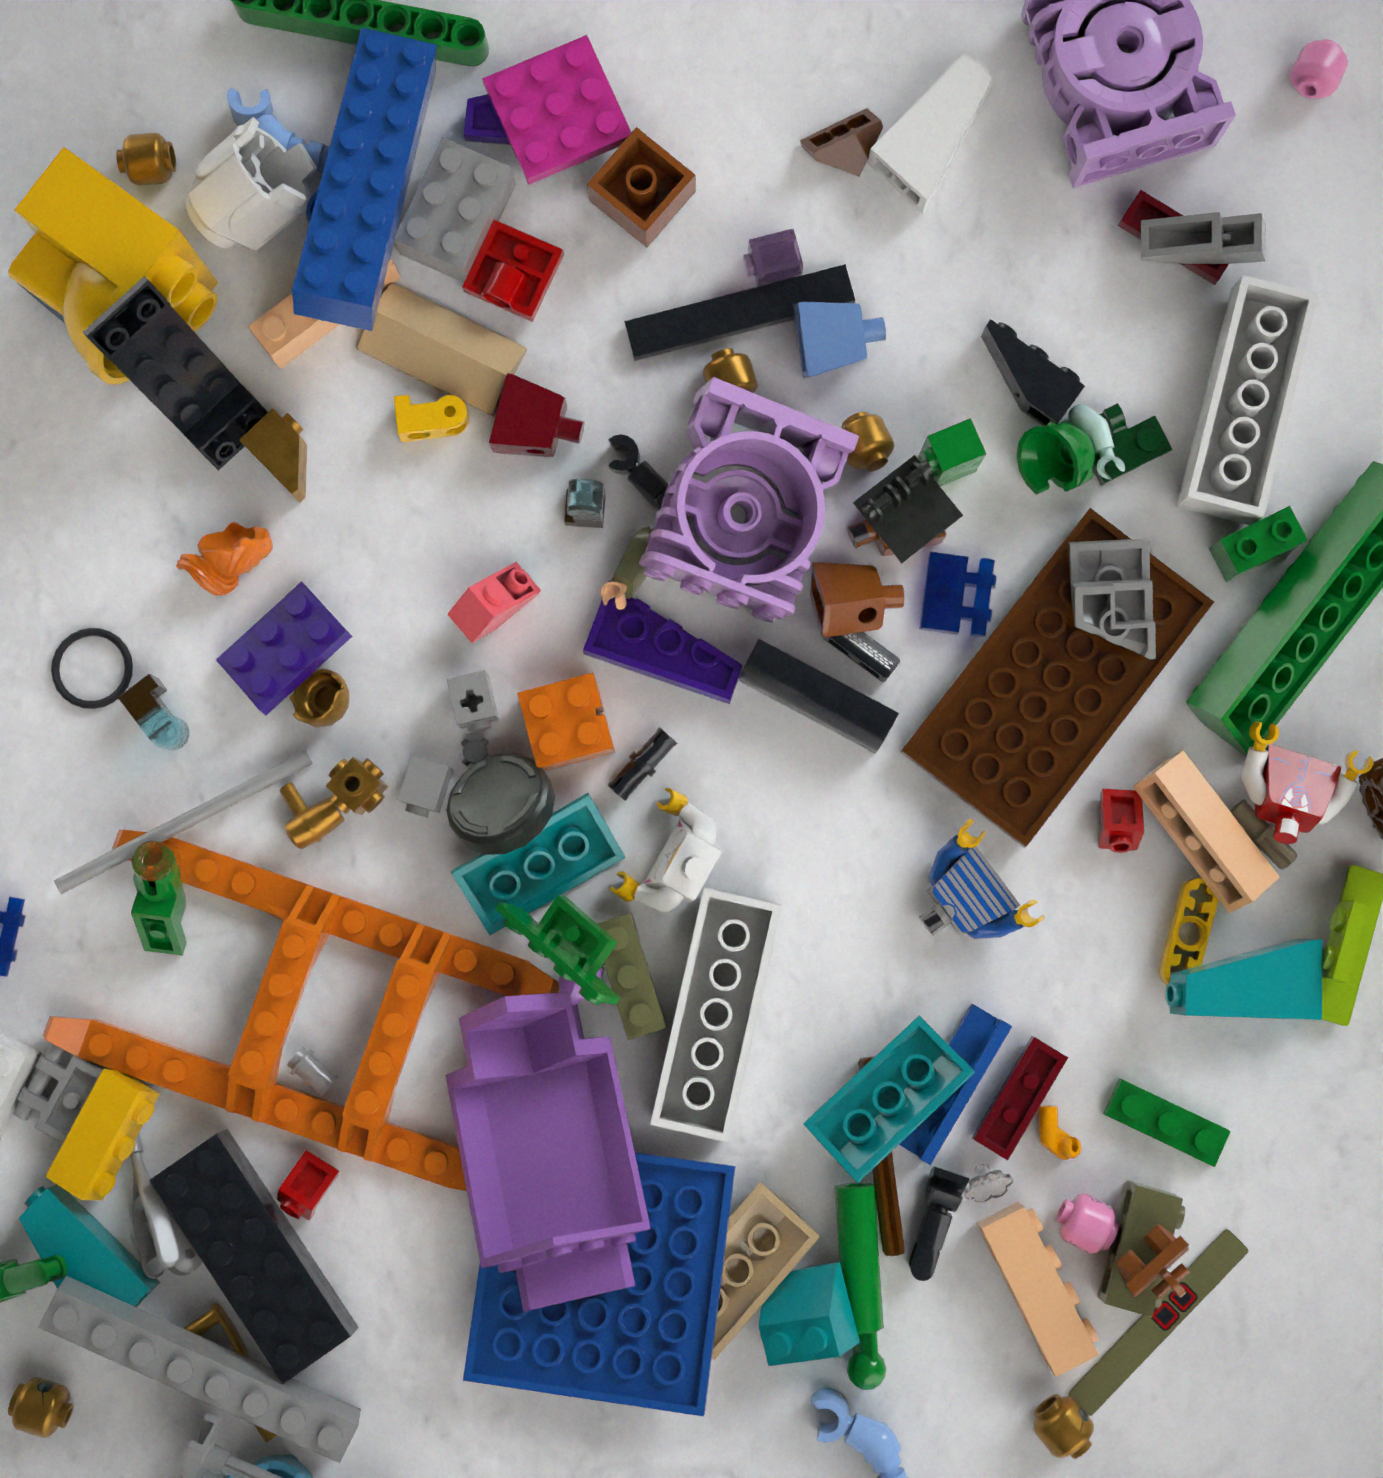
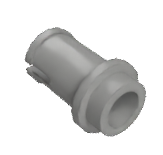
M302 1047L287 1064L292 1069L290 1074L293 1076L296 1073L318 1091L319 1095L323 1096L339 1077L329 1071L312 1055L314 1053L312 1049L308 1052Z

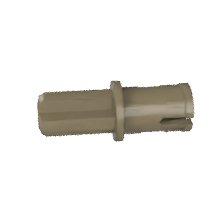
M1245 799L1241 800L1230 810L1254 844L1279 869L1283 870L1295 861L1297 857L1296 851L1289 844H1283L1274 840L1273 828L1275 825L1273 823L1268 824L1265 820L1259 819L1255 815V810Z

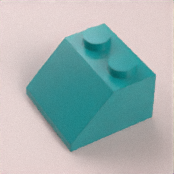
M840 1262L792 1269L762 1304L758 1327L768 1366L836 1358L860 1343Z

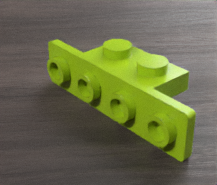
M1356 865L1348 867L1338 906L1331 916V932L1328 943L1323 949L1322 1020L1341 1026H1348L1350 1023L1383 901V873Z

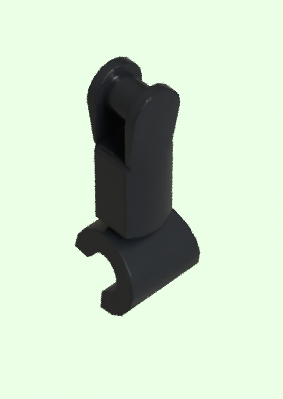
M622 434L614 435L608 439L610 445L615 450H627L629 454L623 461L613 460L608 465L609 469L617 474L629 473L630 475L627 480L659 511L661 505L658 501L665 495L668 483L647 461L639 462V449L632 438Z
M935 1166L931 1169L926 1186V1202L933 1206L927 1205L916 1238L917 1241L909 1259V1267L915 1279L926 1281L933 1276L940 1255L939 1251L942 1250L952 1220V1215L948 1210L952 1212L957 1211L963 1199L961 1196L970 1178Z

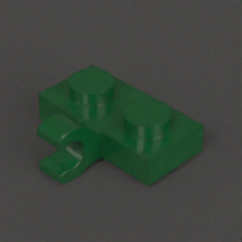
M1118 403L1099 414L1108 422L1114 443V448H1112L1114 456L1120 458L1125 465V471L1123 472L1117 468L1113 460L1105 464V472L1112 480L1173 450L1156 416L1128 429L1124 413ZM1095 452V461L1092 469L1102 486L1112 480L1098 474L1097 464L1101 458L1099 453Z

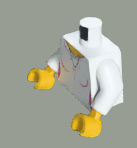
M665 788V791L671 795L669 803L665 805L657 801V807L671 815L679 816L680 819L644 883L640 885L631 876L620 871L616 875L624 880L623 885L618 889L609 887L610 891L626 902L635 899L636 902L661 912H669L680 903L694 901L721 854V850L715 842L717 837V824L694 805L688 804V799L685 795L670 788Z

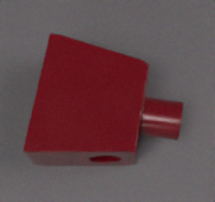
M507 373L489 445L493 452L500 454L554 457L559 439L580 444L585 422L565 417L567 403L562 395L514 374Z

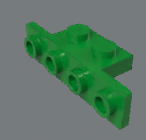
M557 895L539 923L519 906L503 902L497 904L495 910L505 918L503 924L511 931L524 935L530 941L528 947L533 952L544 958H549L555 964L553 970L558 975L568 981H574L580 986L579 993L583 998L595 1005H599L601 1002L617 1005L621 998L598 978L596 974L618 942L570 899Z

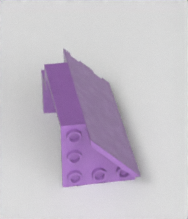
M569 992L505 996L460 1017L459 1023L467 1066L446 1074L445 1077L481 1268L498 1266L499 1273L516 1270L523 1312L636 1286L627 1244L636 1241V1233L651 1228L611 1038L584 1039L578 1005L572 1006Z

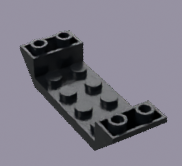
M145 276L82 332L181 431L218 471L245 447L239 440L268 413Z

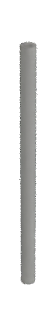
M305 750L54 880V883L59 892L63 894L135 857L143 847L156 846L303 770L313 763Z

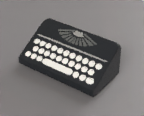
M864 632L824 637L825 641L881 682H886L900 663V659Z

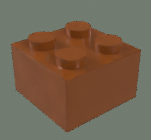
M636 127L587 183L589 201L647 248L696 192V175Z

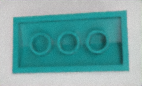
M589 793L553 812L543 831L526 846L507 854H480L453 869L451 874L488 934L492 935L506 927L503 924L505 918L495 910L499 902L519 906L529 914L555 899L557 895L564 894L626 857Z
M919 1015L807 1119L803 1125L858 1184L961 1087L975 1071Z

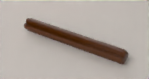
M874 1057L859 1059V1071ZM891 1152L872 1170L883 1253L885 1256H898L904 1254L905 1246L893 1155Z

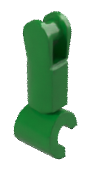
M56 1254L19 1265L17 1259L0 1262V1303L22 1296L27 1293V1290L42 1287L48 1284V1282L66 1277L67 1264L64 1258Z

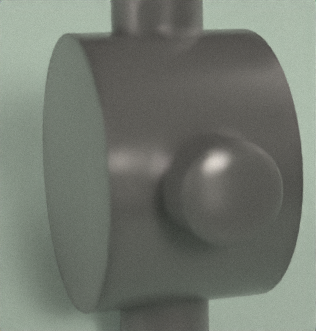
M484 737L481 741H468L465 738L461 742V745L464 746L463 755L465 757L462 763L468 767L470 763L476 764L486 759L488 756L486 746L489 741Z

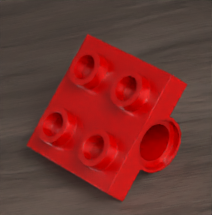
M493 220L462 286L463 291L533 322L561 263L564 251L543 240Z

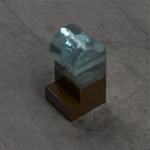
M572 479L569 481L566 492L565 526L604 527L606 493L602 482L591 479Z
M148 674L120 695L118 699L151 742L168 750H177L188 741V725L181 718L173 716L159 697L167 691L160 679Z

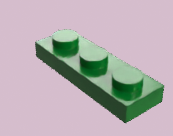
M1120 1078L1103 1112L1104 1115L1213 1167L1216 1166L1231 1132Z

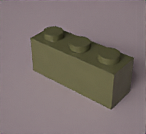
M632 913L597 923L618 942L604 962L612 990L621 998L617 1003V1007L627 1039L631 1040L666 1029L667 1024Z
M1128 1180L1117 1219L1119 1221L1118 1233L1110 1246L1097 1295L1102 1302L1152 1318L1154 1308H1159L1164 1298L1162 1297L1159 1300L1151 1291L1162 1281L1160 1276L1134 1298L1126 1289L1125 1284L1127 1282L1122 1277L1115 1263L1129 1250H1132L1145 1265H1148L1158 1256L1143 1238L1158 1224L1174 1235L1175 1229L1179 1230L1185 1217V1207L1182 1206L1183 1198L1174 1193Z

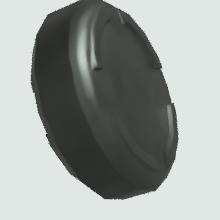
M517 753L496 754L477 762L460 776L450 792L446 812L450 827L468 849L484 855L507 854L526 846L543 831L553 813L555 794L546 772L542 768L536 767V763L532 758Z

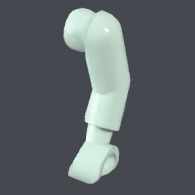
M1085 404L1075 405L1069 411V423L1082 429L1091 438L1095 452L1099 453L1101 458L1097 464L1098 474L1112 480L1105 472V464L1113 460L1117 468L1123 472L1125 471V465L1120 458L1114 456L1112 450L1114 443L1108 422Z

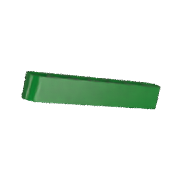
M231 0L239 17L244 22L252 25L357 45L362 27L436 44V60L464 66H478L487 59L489 54V46L483 25L478 20L470 17L382 0H254L249 4H244V0ZM293 3L290 9L280 11L284 4ZM323 10L330 11V13L326 17H316V15ZM357 18H367L363 24H352ZM396 24L404 25V28L398 32L389 31ZM430 32H441L438 38H425ZM469 38L478 40L473 46L462 45Z

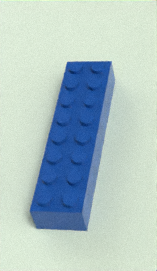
M361 27L292 287L295 315L372 331L435 79L436 44Z

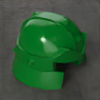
M1064 421L1059 424L1049 422L1047 426H1034L1024 432L1018 442L1016 457L1019 472L1026 485L1036 495L1050 488L1048 483L1050 479L1058 487L1063 488L1064 491H1070L1085 484L1094 476L1092 471L1095 461L1093 443L1082 429L1070 423H1065Z

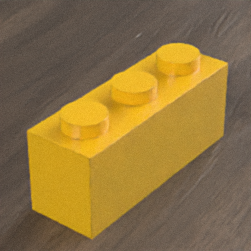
M103 1069L45 1177L80 1200L103 1201L104 1197L113 1189L116 1183V1175L124 1160L133 1152L135 1139L143 1124L151 1118L155 1109L154 1104L160 1093L130 1075L116 1070Z

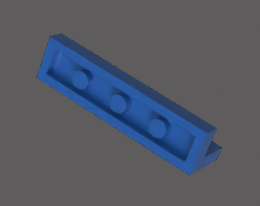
M974 1004L970 1005L948 1045L975 1073L899 1144L900 1146L917 1155L919 1159L931 1166L1011 1030L1012 1026L997 1019Z

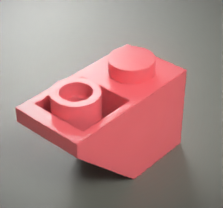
M515 562L468 587L447 615L470 642L474 643L498 629L536 597L541 590L521 566Z

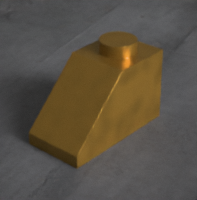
M272 408L239 441L301 502L306 498L307 444L299 435L304 429L289 413L281 417Z

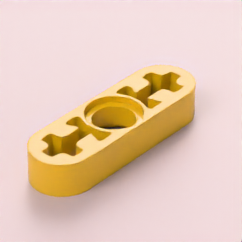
M1202 878L1190 879L1180 888L1159 968L1160 978L1166 986L1170 982L1171 966H1178L1182 954L1173 953L1175 947L1182 951L1195 952L1194 958L1185 956L1183 969L1202 965L1218 904V898ZM1200 885L1203 886L1202 893L1208 895L1207 902H1200L1196 912L1204 913L1203 920L1196 916L1183 915L1184 910L1193 911L1195 898L1190 897V891L1197 890ZM1186 922L1195 924L1199 929V939L1193 945H1186L1179 938V929Z

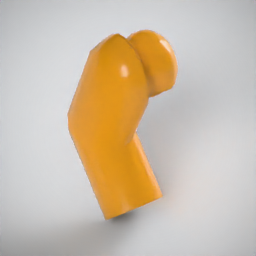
M1040 1106L1038 1109L1040 1143L1057 1158L1063 1160L1076 1158L1081 1152V1143L1076 1137H1071L1058 1126V1106Z

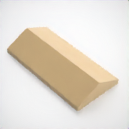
M391 282L380 297L372 331L363 330L357 346L358 351L448 395H455L461 398L464 403L491 416H494L499 406L507 373L515 375L527 352L526 347Z
M762 1182L758 1183L729 1217L712 1354L713 1360L719 1356L820 1238V1235L799 1214Z

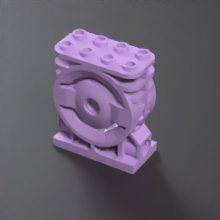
M1025 0L1021 18L1024 24L1030 25L1028 39L1031 45L1037 47L1035 59L1037 64L1042 65V79L1046 96L1059 118L1068 125L1063 136V142L1071 164V170L1068 175L1073 188L1214 147L1235 118L1236 114L1232 102L1224 103L1217 81L1198 71L1203 50V34L1199 17L1190 0ZM1105 4L1106 8L1100 10L1091 19L1082 38L1063 43V38L1077 36L1083 20L1092 10ZM1123 44L1131 48L1132 53L1121 51L1117 45ZM1173 53L1175 60L1168 74L1155 85L1140 90L1158 78L1169 59V55ZM1173 113L1175 118L1168 119L1169 116Z
M713 377L695 395L692 404L694 409L686 429V434L694 450L684 458L673 473L666 489L661 509L656 513V523L653 531L648 536V545L645 554L641 556L639 565L645 568L643 574L650 578L664 582L667 577L681 582L680 588L696 595H702L703 591L716 595V602L733 609H738V606L742 605L753 610L751 614L753 617L773 623L774 619L783 620L784 617L791 616L794 613L795 606L793 602L795 596L802 590L803 584L801 579L803 573L809 569L811 564L808 561L809 556L818 543L824 525L825 499L823 490L839 483L848 454L855 450L859 436ZM733 423L754 430L730 434ZM705 435L711 437L709 443L707 442ZM801 447L802 453L797 448ZM732 465L753 469L765 476L773 484L781 498L783 508L796 514L797 519L781 513V505L776 492L765 479L755 473L744 470H731L715 476L707 483L691 476L693 473L705 476L717 468ZM732 505H739L745 511L746 518L743 524H739L732 519L730 514ZM686 516L693 518L696 532L703 544L711 551L723 557L732 559L748 558L760 553L767 547L786 554V556L781 560L767 554L762 559L746 565H731L720 562L705 553L697 544Z

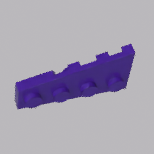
M616 597L611 598L607 605H603L601 600L583 648L584 655L730 704L743 667L741 663L703 639H697L683 630L681 625L671 619L667 620L651 610L648 604L638 598H626V607L621 610L616 608Z

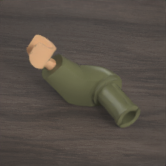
M650 526L644 527L635 533L625 549L611 582L604 584L601 588L603 605H607L611 598L616 597V608L624 609L627 604L626 598L630 599L647 576L643 574L645 568L639 565L641 556L645 554L648 536L653 531Z

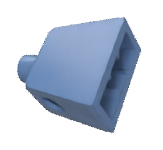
M799 302L793 305L803 378L816 376L867 359L866 343L886 340V328L883 317L863 320L860 304Z

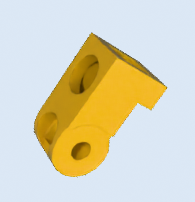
M409 395L393 396L397 431L402 443L455 436L465 431L469 424L466 405L461 398L455 395H446L436 402L412 404Z

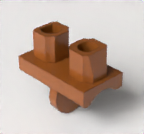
M1158 1224L1143 1238L1158 1256L1148 1265H1145L1132 1250H1129L1115 1263L1122 1277L1127 1282L1125 1284L1126 1289L1134 1298L1159 1276L1162 1281L1151 1290L1159 1300L1170 1290L1179 1298L1186 1294V1291L1179 1282L1190 1273L1189 1270L1182 1263L1171 1273L1167 1269L1189 1250V1244L1181 1235L1176 1238L1171 1232Z

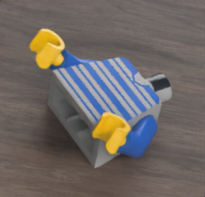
M967 820L959 830L958 835L950 839L936 854L928 875L931 886L927 889L928 894L936 905L919 916L920 921L932 936L951 924L959 935L968 934L973 939L1001 938L1024 926L1034 927L1045 918V915H1042L1035 919L1028 914V908L1038 902L1033 899L1022 906L1019 904L977 847L985 836V830L978 837L969 835L967 829L974 820Z

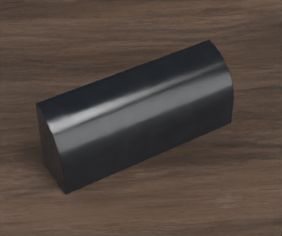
M758 639L739 677V681L875 754L880 749L899 715L895 710L761 639Z

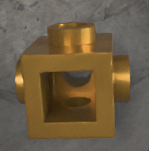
M354 757L349 761L343 759L328 775L331 780L325 786L333 792L329 799L345 814L350 810L360 815H363L366 811L370 813L385 798L382 793L388 786L380 779L384 773L368 758L363 762ZM357 777L360 786L356 791L350 792L347 786Z

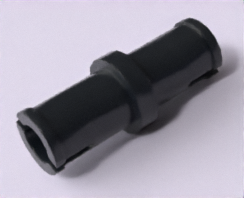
M659 727L637 753L633 751L629 755L631 760L607 785L626 801L629 795L648 775L652 777L655 774L656 770L654 768L678 743Z

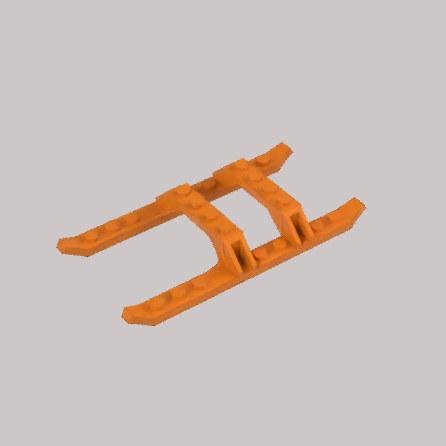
M119 829L112 849L114 850L147 832ZM171 837L154 846L173 851L179 865L182 883L262 910L283 922L232 1064L226 1065L98 1019L49 1016L43 1032L44 1039L81 1059L212 1104L230 1113L246 1116L253 1121L263 1122L331 1146L338 1151L348 1152L362 1157L366 1161H373L447 1188L467 1191L459 1146L388 1122L395 1090L424 1008L440 973L506 996L558 993L559 982L528 960L192 843ZM133 857V858H131V859H129V860H130L131 862H134L135 857ZM330 934L400 958L394 966L345 1106L276 1082L282 1050L309 974Z

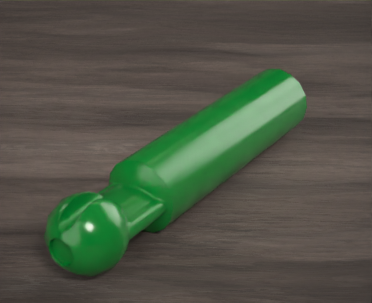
M847 1183L834 1186L839 1262L860 1343L853 1347V1354L847 1364V1373L849 1380L856 1387L862 1390H872L882 1383L886 1374V1365L884 1359L878 1353L877 1332L884 1328L875 1191L874 1184Z

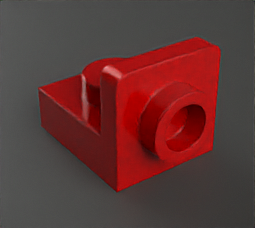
M1102 789L1100 794L1101 833L1098 838V848L1110 849L1117 853L1137 850L1144 834L1142 798L1136 790Z
M305 1150L278 1189L277 1200L281 1203L280 1208L295 1219H300L302 1216L310 1221L315 1214L316 1207L338 1177L339 1170Z

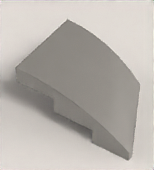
M1145 538L1068 542L1070 587L1075 627L1105 638L1116 645L1128 648L1148 659H1156L1153 583L1150 580V540Z

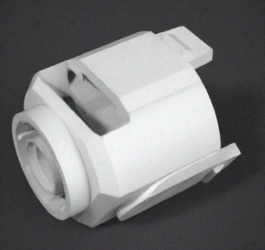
M254 117L244 125L238 126L231 135L203 158L195 171L196 178L185 200L188 215L198 231L210 242L222 248H232L239 244L247 249L257 251L306 211L307 203L311 198L306 180L318 168L303 144H297L287 151L274 137L258 128L259 122Z

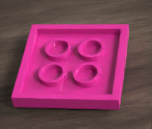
M587 35L482 78L486 92L528 185L619 147L632 133Z

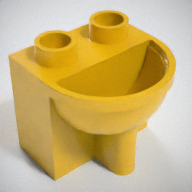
M63 147L14 209L35 234L11 263L8 271L9 277L64 317L67 333L73 346L88 364L90 371L105 383L117 385L127 382L129 379L82 332L144 276L171 304V307L193 331L200 329L214 312L218 297L212 290L216 287L218 281L180 230L67 148Z

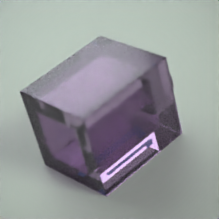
M794 229L749 239L748 254L743 255L747 276L755 277L757 287L802 275L803 261Z

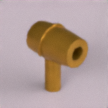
M288 783L279 790L295 816L285 824L286 834L293 845L299 849H304L317 841H322L321 839L345 821L337 806L329 798L308 808L293 783Z

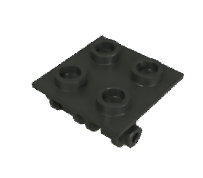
M915 455L853 502L901 564L963 517V514L931 476L933 469L925 460L920 462Z

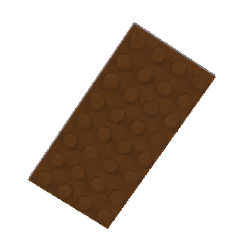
M1091 508L1080 519L900 751L1024 848L1035 837L1214 603L1208 596L1150 553V580L1153 583V621L1156 628V659H1148L1128 648L1116 645L1105 638L1075 627L1070 587L1068 542L1131 539Z

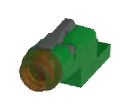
M149 841L140 845L132 858L133 881L137 894L132 906L131 915L144 951L183 956L187 941L181 921L186 908V896L182 886L179 865L173 851L160 842Z

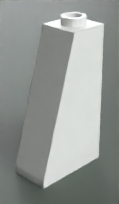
M966 53L870 149L868 164L921 213L928 208L978 113L992 81L988 68L980 60H973Z

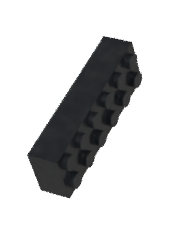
M228 1129L216 1133L149 1180L282 1384L350 1338L359 1328Z

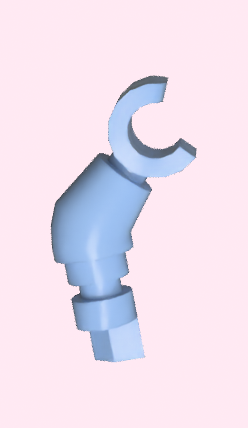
M233 88L228 90L227 100L237 126L244 125L254 117L259 122L258 128L274 137L287 151L295 145L302 143L318 169L316 171L323 172L330 146L315 141H310L308 145L305 143V139L295 137L294 132L286 130L273 115V107L267 89L260 92L261 101L254 107L242 106L239 92Z
M823 1388L817 1390L812 1395L811 1403L817 1410L830 1409L838 1417L833 1423H821L817 1433L818 1441L834 1442L845 1436L844 1442L864 1456L866 1463L872 1465L874 1473L880 1474L877 1478H907L904 1468L898 1467L901 1464L898 1454L901 1451L900 1444L894 1432L886 1423L858 1413L854 1417L849 1416L848 1402L837 1390Z

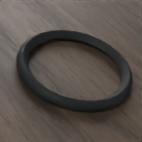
M100 628L82 629L70 634L56 649L51 666L52 679L60 695L72 705L87 709L101 708L115 702L128 688L133 672L132 657L126 644L114 633ZM88 636H100L113 642L120 650L125 664L124 676L118 688L111 695L95 701L82 700L69 693L62 683L59 671L60 661L66 649L76 640Z

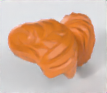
M232 522L224 531L203 536L197 544L201 556L182 554L180 560L177 561L176 567L179 570H186L204 590L215 596L226 595L232 592L238 585L239 575L250 572L252 568L260 563V560H263L271 553L273 543L266 528L256 526L245 528L236 522Z

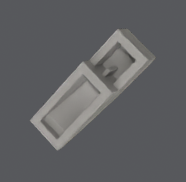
M1220 212L1141 220V259L1181 264H1233L1266 261V223L1262 213L1222 217Z

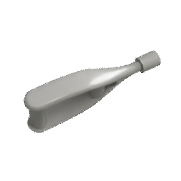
M138 1134L135 1139V1148L130 1155L134 1177L132 1217L143 1272L148 1278L156 1279L164 1273L166 1268L176 1266L180 1259V1252L168 1208L149 1181L151 1177L142 1159L143 1147L140 1135ZM146 1219L148 1220L152 1236L143 1223Z

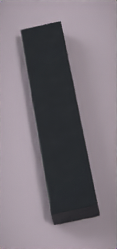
M846 264L624 322L634 361L795 320L793 305L799 302L855 303V297Z

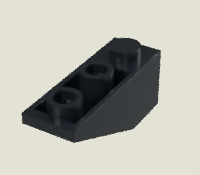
M990 319L983 330L981 338L1020 410L1042 426H1047L1049 422L1058 424L1085 385L1079 382L1080 378L1074 371L1067 367L1059 368L1049 361V356L1040 347L1033 344L1028 346L1018 339L1017 333L1010 326L1002 322L997 324Z

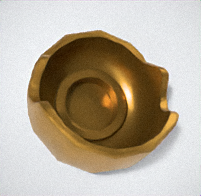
M328 669L314 671L295 689L294 694L290 696V701L295 709L293 716L297 720L316 728L332 726L343 718L349 708V690L342 676Z

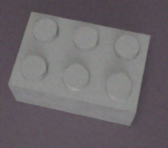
M442 137L396 233L394 241L400 255L465 282L493 220H500L516 186L512 167Z

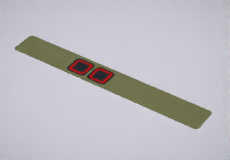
M1224 1230L1188 1268L1190 1273L1179 1282L1186 1291V1294L1179 1298L1170 1290L1164 1296L1161 1306L1154 1308L1152 1318L1143 1315L1069 1392V1397L1074 1398L1088 1416H1092L1248 1253V1248L1230 1230Z

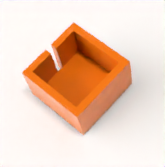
M593 672L517 693L536 767L548 771L615 753L605 714L598 716L596 712H604V707Z

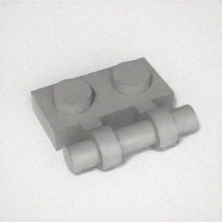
M51 1044L46 1055H41L35 1065L37 1071L29 1086H24L17 1097L20 1102L13 1114L22 1120H28L34 1109L41 1112L34 1128L63 1143L103 1069L77 1056H73L68 1066L65 1067L60 1061L66 1051ZM51 1077L59 1082L50 1099H48L42 1093Z

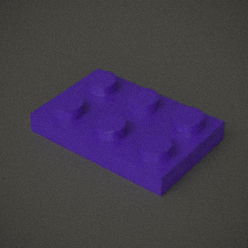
M301 581L222 653L216 661L264 715H268L353 636Z

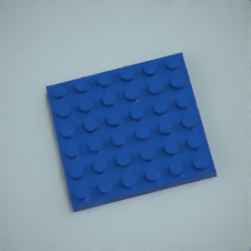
M635 1152L651 1228L636 1233V1241L627 1244L636 1286L523 1312L516 1270L499 1273L498 1266L481 1268V1265H479L463 1381L704 1417L736 1166Z

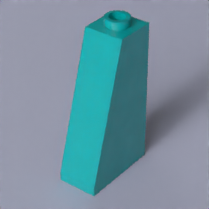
M1294 939L1171 973L1170 982L1167 984L1165 993L1166 1002L1170 1006L1169 1014L1322 1020L1323 940Z
M56 1184L45 1189L41 1186L25 1201L24 1204L28 1208L19 1217V1220L39 1257L43 1259L56 1254L61 1255L67 1264L66 1276L135 1307H138L160 1283L157 1278H148L143 1272L141 1263L62 1187ZM65 1277L60 1280L53 1281L57 1289L61 1285Z

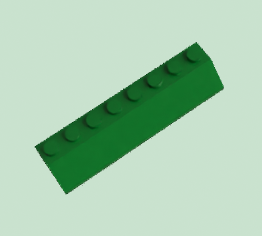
M1373 461L1366 471L1359 476L1352 489L1341 503L1334 508L1331 516L1317 534L1310 539L1303 552L1289 566L1279 583L1265 597L1258 610L1247 624L1241 628L1237 637L1217 659L1215 665L1202 682L1195 687L1191 696L1186 701L1201 723L1246 757L1249 747L1254 746V741L1249 735L1250 726L1255 722H1262L1260 736L1263 739L1268 735L1270 724L1277 725L1383 588V464Z

